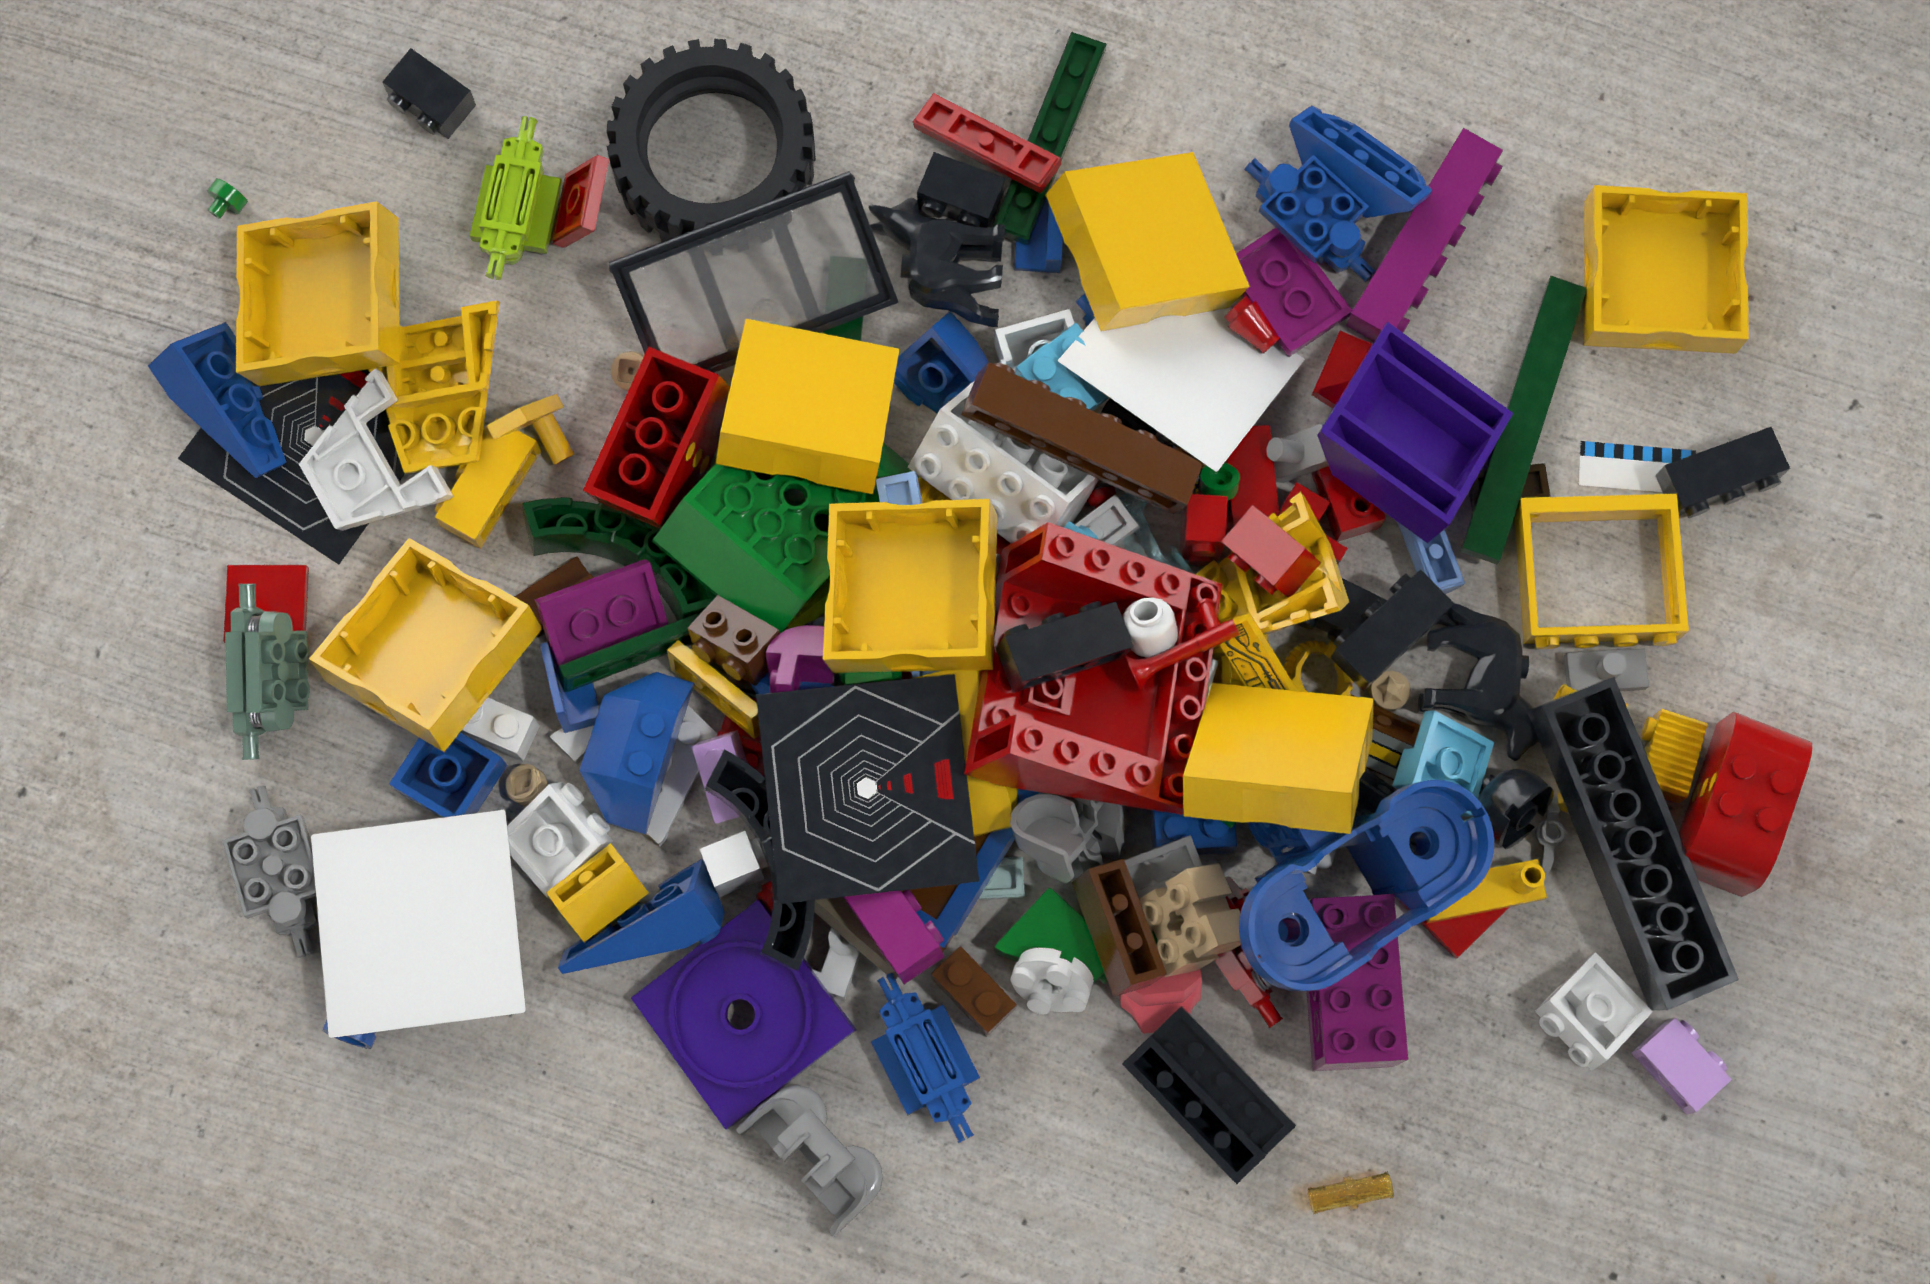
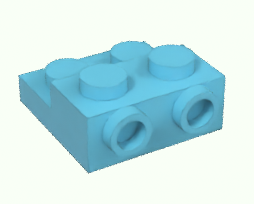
M1074 323L1052 342L1044 344L1020 363L1015 369V374L1028 381H1041L1047 384L1052 392L1064 398H1077L1086 404V408L1093 411L1110 397L1058 362V359L1075 340L1085 345V342L1079 337L1084 331L1077 323Z
M1435 710L1425 711L1414 748L1403 750L1393 787L1400 789L1406 785L1426 780H1445L1464 787L1478 799L1494 742ZM1467 811V812L1463 813V814L1460 815V816H1473V815H1472L1471 811Z

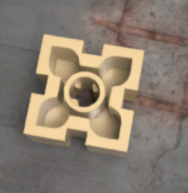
M1219 863L1185 869L1166 881L1167 887L1154 889L1139 899L1150 930L1154 931L1158 940L1156 946L1167 972V975L1164 977L1197 971L1219 958L1217 954L1229 952L1241 945L1239 935L1241 913L1238 908L1232 910L1229 908L1225 897L1232 892Z

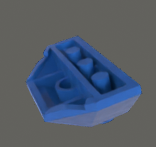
M1312 105L1291 119L1289 128L1302 165L1313 155L1319 159L1369 206L1368 211L1363 217L1370 218L1408 212L1431 195L1432 189L1429 185H1426L1423 176L1416 166L1356 124L1335 115L1322 113L1321 109Z
M654 672L604 695L579 771L608 824L644 835L647 834L695 685L693 682Z

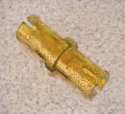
M1388 1171L1358 1179H1352L1351 1176L1343 1177V1182L1307 1188L1313 1215L1318 1212L1347 1206L1350 1210L1358 1209V1204L1394 1198L1393 1186Z

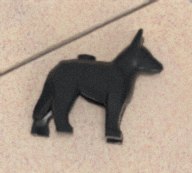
M908 198L892 208L873 204L869 205L870 212L880 221L870 225L872 232L888 236L910 251L909 255H902L900 278L908 279L907 286L910 297L923 307L947 310L956 313L969 322L998 328L999 309L978 304L971 294L1001 288L1003 265H995L990 270L977 271L958 263L960 260L977 259L1001 262L1005 225L996 224L994 227L981 228L945 219L925 217L920 214V206L915 198Z
M1455 603L1448 613L1436 623L1447 627L1431 630L1427 633V651L1434 652L1439 647H1453L1477 658L1478 661L1470 670L1464 689L1424 688V694H1419L1417 712L1418 714H1424L1425 711L1442 710L1460 715L1478 725L1498 728L1506 734L1508 758L1512 761H1518L1529 748L1539 742L1527 710L1533 707L1520 696L1521 679H1526L1529 671V656L1522 655L1520 634L1506 621L1475 612Z

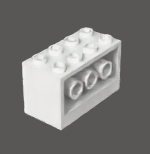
M973 383L939 410L908 465L910 470L915 471L917 475L951 500L990 499L997 513V533L1011 544L1047 522L1061 527H1065L1069 521L1074 522L1099 479L962 416L961 413Z

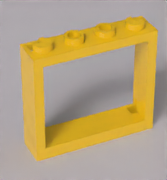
M1677 494L1521 498L1519 500L1514 516L1523 644H1535L1536 649L1558 648L1559 643H1574L1575 648L1597 647L1599 642H1614L1615 647H1631L1638 645V641L1653 640L1654 646H1670L1676 644L1677 640L1689 632ZM1657 519L1666 624L1539 628L1531 523Z

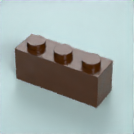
M1124 859L1087 869L1071 882L1113 997L1148 987L1167 975Z

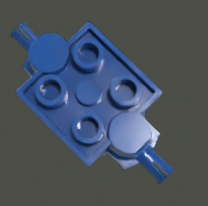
M1313 155L1298 170L1290 164H1279L1271 173L1256 158L1251 163H1248L1244 170L1260 183L1255 196L1263 203L1259 208V213L1313 263L1318 261L1321 264L1325 261L1337 273L1350 267L1365 283L1376 273V269L1372 268L1361 257L1366 242L1361 239L1360 230L1355 224L1368 211L1369 206L1319 159Z
M889 973L886 975V978L893 990H890L884 976L877 980L888 1000L879 1011L888 1029L885 1030L884 1035L872 1040L871 1044L907 1116L927 1107L934 1123L948 1121L958 1140L957 1142L961 1143L965 1141V1138L958 1125H961L967 1139L974 1136L963 1115L972 1104L964 1087L980 1079V1076L944 1005L931 1011L929 1009L925 1010L917 993L902 994L893 976L894 974Z

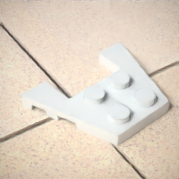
M377 369L369 373L365 378L368 381L357 396H351L344 405L346 409L333 426L329 425L299 463L334 528L341 531L440 503L454 497L438 468L432 465L402 485L399 483L366 425L369 420L398 401L385 376Z
M687 706L661 787L662 792L659 794L647 834L659 846L665 842L676 816L679 815L684 805V800L700 774L692 746L699 741L717 736V733L689 706ZM594 726L564 733L563 729L554 732L550 738L577 764L584 758Z

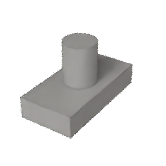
M1324 423L1285 438L1275 437L1269 441L1267 455L1270 460L1274 461L1276 482L1284 483L1329 466L1317 436Z
M1645 648L1569 652L1564 655L1566 684L1576 691L1615 677L1620 691L1646 690L1649 687Z
M1191 834L1125 859L1139 899L1154 889L1167 887L1165 882L1185 869L1203 866Z

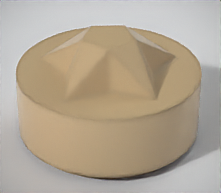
M626 351L614 359L611 365V376L618 387L629 390L644 357L643 354L637 351Z
M1385 671L1370 685L1369 689L1370 698H1374L1373 704L1390 712L1401 709L1408 701L1411 693L1410 684L1406 677L1396 671Z
M521 764L515 767L509 773L505 782V790L508 797L522 806H528L547 787L545 774L530 764Z

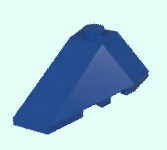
M948 312L898 356L894 384L908 400L917 406L923 404L938 414L943 406L975 381L977 373L989 361L975 338L952 312Z
M700 859L659 884L658 887L661 891L646 904L638 902L636 906L626 910L618 918L616 925L612 926L609 923L602 932L593 935L586 942H583L581 939L566 949L558 966L560 972L566 974L687 948L698 941L700 944H704L716 937L720 932L725 912L704 860Z

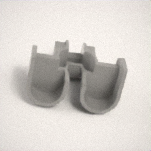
M1037 794L1024 799L1015 807L1011 814L1010 825L1020 850L1035 858L1039 869L1046 875L1067 884L1070 880L1074 881L1087 869L1104 865L1101 855L1111 859L1118 858L1121 855V849L1125 845L1121 831L1123 820L1122 805L1074 798L1076 801L1083 803V811L1078 816L1074 802L1057 795Z
M800 1085L788 1086L775 1093L767 1102L761 1104L736 1131L742 1136L753 1127L784 1162L798 1150L803 1153L814 1167L801 1181L836 1217L837 1220L829 1231L835 1237L880 1192L883 1181L882 1168L875 1155L870 1151L854 1145L845 1147L826 1127L828 1120L827 1110L819 1094L809 1087Z

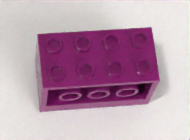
M1394 894L1312 898L1309 901L1332 941L1343 942L1348 951L1396 920ZM1397 936L1381 947L1371 960L1337 983L1324 989L1306 991L1312 1072L1389 1068L1409 1060Z

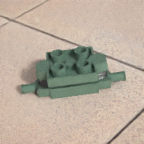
M239 584L240 608L231 611V632H225L227 712H233V733L242 736V760L260 759L259 735L266 731L290 729L294 722V711L309 710V645L307 643V631H293L292 620L288 613L263 611L260 608H256V584Z

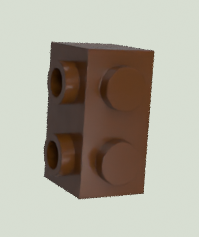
M719 595L687 628L693 643L692 650L700 659L708 663L713 661L722 666L732 678L736 680H741L742 678L754 686L768 673L766 650L771 641L780 634L777 628Z

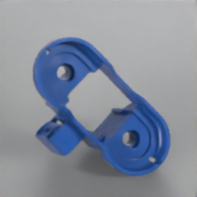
M1426 780L1406 785L1381 800L1376 813L1354 817L1351 834L1290 828L1273 823L1248 822L1252 835L1260 845L1269 849L1277 865L1262 875L1255 877L1257 884L1249 892L1242 906L1239 920V935L1243 952L1251 967L1260 977L1284 990L1313 991L1324 989L1337 983L1371 960L1381 947L1412 926L1438 915L1469 894L1482 882L1490 868L1494 854V833L1485 808L1471 792L1458 784L1445 780ZM1471 811L1473 817L1463 821L1460 815ZM1410 836L1415 839L1417 844L1415 854L1412 853L1409 846ZM1286 847L1293 848L1288 852H1281ZM1341 847H1347L1370 886L1373 895L1394 894V897H1397L1410 909L1349 951L1343 942L1332 941L1303 892L1308 887L1304 882L1306 879L1302 873L1309 871L1324 856Z

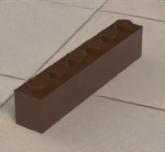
M988 362L977 373L961 413L962 416L1172 514L1188 505L1203 462L1192 458V455L1183 448L1166 446L1158 442L1157 437L1147 431L1132 430L1122 425V421L1113 415L1098 414L1086 408V404L1077 398H1064L1052 392L1051 388L1041 381H1028L1016 375L1015 371L1005 364H992Z

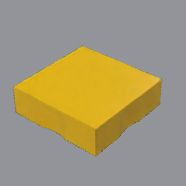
M1194 152L1064 171L1046 194L1064 242L1077 263L1081 284L1100 331L1144 324L1163 316H1188L1226 309L1250 287Z
M1594 185L1584 201V287L1587 288L1584 296V346L1736 354L1749 339L1748 285L1744 269L1745 253L1748 246L1747 193L1698 190L1669 193L1650 188Z
M376 201L330 209L304 218L284 217L237 226L236 277L239 285L240 303L236 319V373L258 386H265L400 364L399 218Z
M745 319L721 426L716 464L771 475L796 476L817 484L873 494L881 458L899 348Z
M990 499L934 500L916 505H897L887 502L829 504L827 560L830 569V588L825 603L823 660L833 673L993 670L997 513Z
M408 538L374 579L364 598L341 619L309 660L325 682L445 752L539 634L542 627L528 604L487 581L479 580L463 573L448 559Z
M1212 683L1183 774L1184 816L1241 823L1264 822L1290 828L1351 834L1359 799V779L1365 772L1372 742L1374 698Z

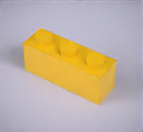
M486 426L483 429L479 462L460 465L455 476L457 482L451 490L454 497L436 504L435 512L437 514L435 519L440 527L481 549L541 453L537 441L518 430L494 440Z

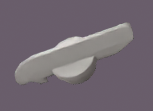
M1554 794L1553 800L1548 806L1546 820L1541 821L1535 831L1538 842L1543 846L1542 868L1545 873L1551 871L1555 847L1559 846L1565 838V828L1558 821L1560 808L1556 794Z

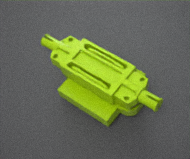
M527 116L521 117L518 137L505 138L501 155L496 154L493 166H485L469 236L472 241L480 242L482 252L490 255L485 275L490 279H494L495 276L496 280H501L504 264H516L521 260L524 250L547 254L563 183L559 177L543 175L544 169L541 162L544 150L541 144L533 140L538 122L533 117H529V120Z

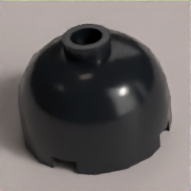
M1511 769L1503 771L1497 776L1493 774L1487 776L1482 782L1478 800L1490 818L1494 833V843L1499 847L1509 849L1530 834L1535 827L1529 823L1537 812L1541 816L1546 814L1548 806L1554 797V789L1536 774L1523 769Z

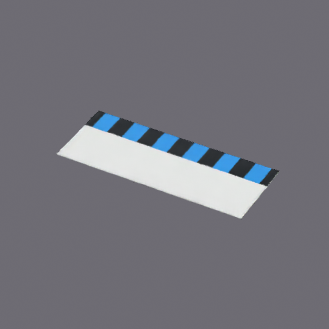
M1581 441L1579 485L1662 492L1655 475L1664 465L1694 455L1696 450Z

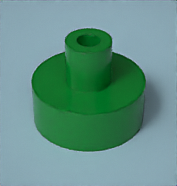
M216 178L207 190L208 194L215 199L207 210L218 219H221L227 209L235 214H239L248 203V200L237 189L219 178Z
M1224 463L1217 472L1206 465L1201 471L1199 489L1203 495L1228 496V500H1230L1238 493L1240 474L1235 467L1228 463Z

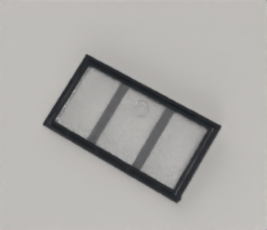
M847 171L608 262L609 271L614 276L644 353H646L649 346L715 373L736 364L745 319L820 333L899 303L856 189L854 175Z

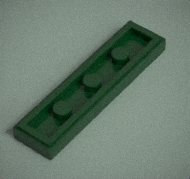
M702 612L560 665L559 681L564 692L575 690L668 654L667 649L677 640L685 646L692 645L693 643L687 628Z

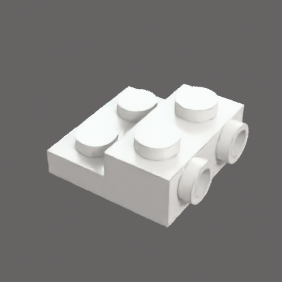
M563 782L549 784L507 826L510 856L546 898L549 897L546 894L547 891L613 842L607 834L610 830L609 824L597 813L590 815L581 804L584 801L583 794L570 783L566 785Z
M1596 952L1588 957L1535 1010L1541 1017L1539 1020L1541 1028L1550 1036H1559L1569 1047L1568 1054L1572 1061L1581 1067H1588L1591 1071L1605 1063L1653 1012Z

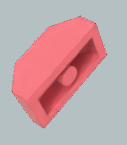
M1201 969L1162 977L1148 987L1119 995L1120 1006L1131 1014L1143 1034L1154 1033L1181 1006L1191 1014L1193 1007L1201 1000Z

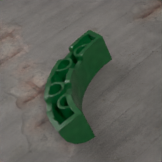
M567 497L539 499L522 503L525 526L533 556L560 552L583 553L609 559L623 566L646 559L651 564L658 591L669 605L677 621L702 612L716 597L652 542L660 528L602 503L573 501L572 498Z

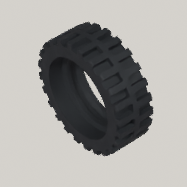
M714 38L713 47H700L699 39L688 41L689 49L676 53L673 45L663 49L664 59L657 63H654L650 57L640 64L642 75L638 79L629 75L623 83L626 94L624 99L615 96L611 106L614 120L607 121L606 132L609 139V145L607 146L608 157L618 192L623 197L625 207L630 215L636 214L638 216L640 226L646 232L651 233L653 229L658 231L661 242L803 189L807 185H812L814 178L813 163L816 161L813 122L811 112L807 110L806 97L802 89L795 90L793 76L787 69L780 73L776 71L775 59L764 53L761 59L753 56L752 46L740 43L738 50L727 48L726 39ZM708 93L734 95L754 103L770 119L777 139L776 158L769 175L750 192L738 198L718 203L693 202L671 194L658 182L648 160V139L650 131L658 119L677 103L693 96ZM791 211L783 214L786 225L792 221ZM768 219L702 244V246L710 247L712 255H723V246L735 244L737 245L738 252L749 249L748 240L759 236L763 243L773 237L772 226Z

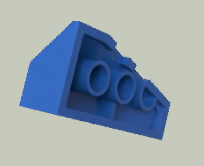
M226 322L171 343L148 365L168 397L255 478L271 472L286 463L272 421L263 414L259 402L263 398L260 387L253 386L252 381L236 373V336Z

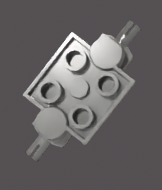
M258 786L257 789L252 788L249 790L255 811L249 812L244 819L245 833L223 839V846L244 917L249 919L266 913L267 916L272 918L277 934L292 936L297 957H306V954L311 955L314 953L308 930L319 923L314 908L317 899L312 843L304 817L300 814L288 818L286 809L283 807H271L266 786Z

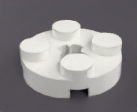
M1033 948L1026 950L1020 955L1010 980L1016 992L1023 999L1027 1000V1007L1034 1013L1044 1015L1050 1011L1082 1012L1086 1008L1094 982L1088 967L1075 957L1072 963L1061 959L1062 951L1051 948Z

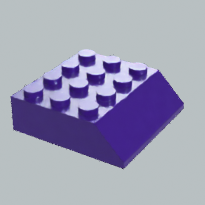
M1387 322L1317 436L1333 476L1423 541L1429 543L1452 522L1513 412Z

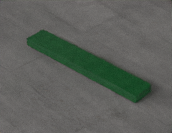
M1071 32L1027 140L1060 157L1061 161L1107 45ZM1057 172L1041 194L1012 179L993 227L996 224L1005 225L1004 237L1028 245L1047 199L1046 194L1050 190Z

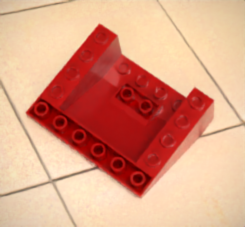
M1050 522L1003 548L995 591L993 670H982L964 775L999 786L1184 814L1183 774L1205 708L1213 648L1196 653L1155 673L1144 685V693L1140 690L1126 657L1012 693L995 648L1005 637L1004 633L1018 625L1027 624L1030 629L1042 625L1041 621L1057 613H1064L1065 617L1078 614V610L1081 607L1096 601H1101L1102 606L1116 602L1123 617L1126 608L1133 602L1151 597L1162 599L1170 605L1174 612L1178 629L1175 647L1207 630L1200 613L1196 609V604L1201 599L1209 598L1214 602V608L1218 615L1222 584ZM1131 650L1127 653V655H1128L1130 658H1134V659H1144V658H1146V657L1138 656L1137 654H1135V653L1132 652Z

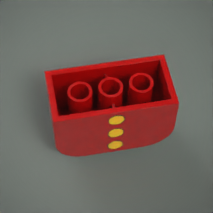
M648 346L583 491L598 503L607 505L661 529L682 499L707 473L718 448L730 386L718 374Z
M1737 712L1730 713L1716 724L1679 830V835L1686 849L1685 856L1689 857L1699 881L1740 897L1758 890L1764 884L1781 850L1809 768L1813 749L1811 741Z

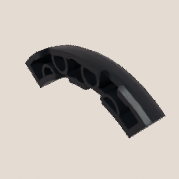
M724 749L706 784L705 791L719 798L743 819L753 832L755 838H757L767 861L772 885V914L766 941L760 955L798 971L807 951L812 933L815 900L778 903L765 777L744 760Z

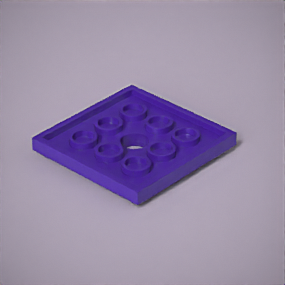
M759 899L720 928V932L716 937L704 944L698 945L631 997L725 1130L736 1124L857 1030L816 976L805 958H803L799 970L796 971L760 955L770 927L771 912L763 901ZM737 999L747 1000L755 1011L753 1023L743 1030L734 1028L728 1020V1008Z

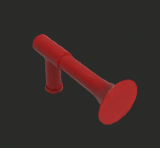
M1204 598L1196 604V609L1202 617L1207 629L1206 631L1149 658L1134 659L1125 654L1131 672L1142 693H1144V685L1147 680L1160 670L1239 636L1240 633L1233 618L1221 623L1215 611L1214 602L1209 598Z

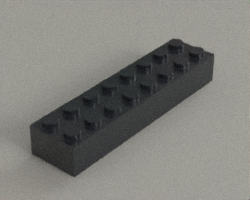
M1615 677L1597 682L1527 710L1648 1007L1651 1010H1669L1738 981L1739 978L1689 857L1685 856L1686 849Z

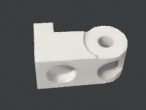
M831 928L828 935L830 949L821 972L813 971L832 997L845 1001L861 952L835 929Z

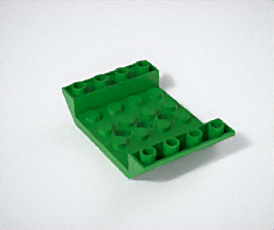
M884 442L876 479L911 472L912 470L908 468L909 463ZM715 464L682 499L652 542L715 596L719 595L777 628L779 633H782L798 618L805 604L830 578L827 560L828 532L820 531L815 526L814 518L820 514L829 516V504L880 502L877 484L875 482L873 494L817 484L813 481L790 475L775 474L770 480H761L756 477L754 471ZM788 489H797L803 493L805 502L799 506H792L785 501L784 492Z

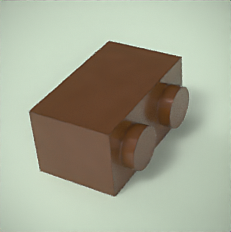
M961 946L931 973V980L986 1037L1017 1007V1004Z

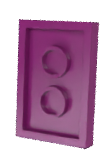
M1276 227L1236 253L1250 286L1242 295L1244 297L1247 296L1252 302L1255 300L1258 302L1280 337L1277 342L1289 357L1350 317L1353 310L1316 262L1313 263Z
M646 559L535 599L558 673L560 665L668 625L652 567Z

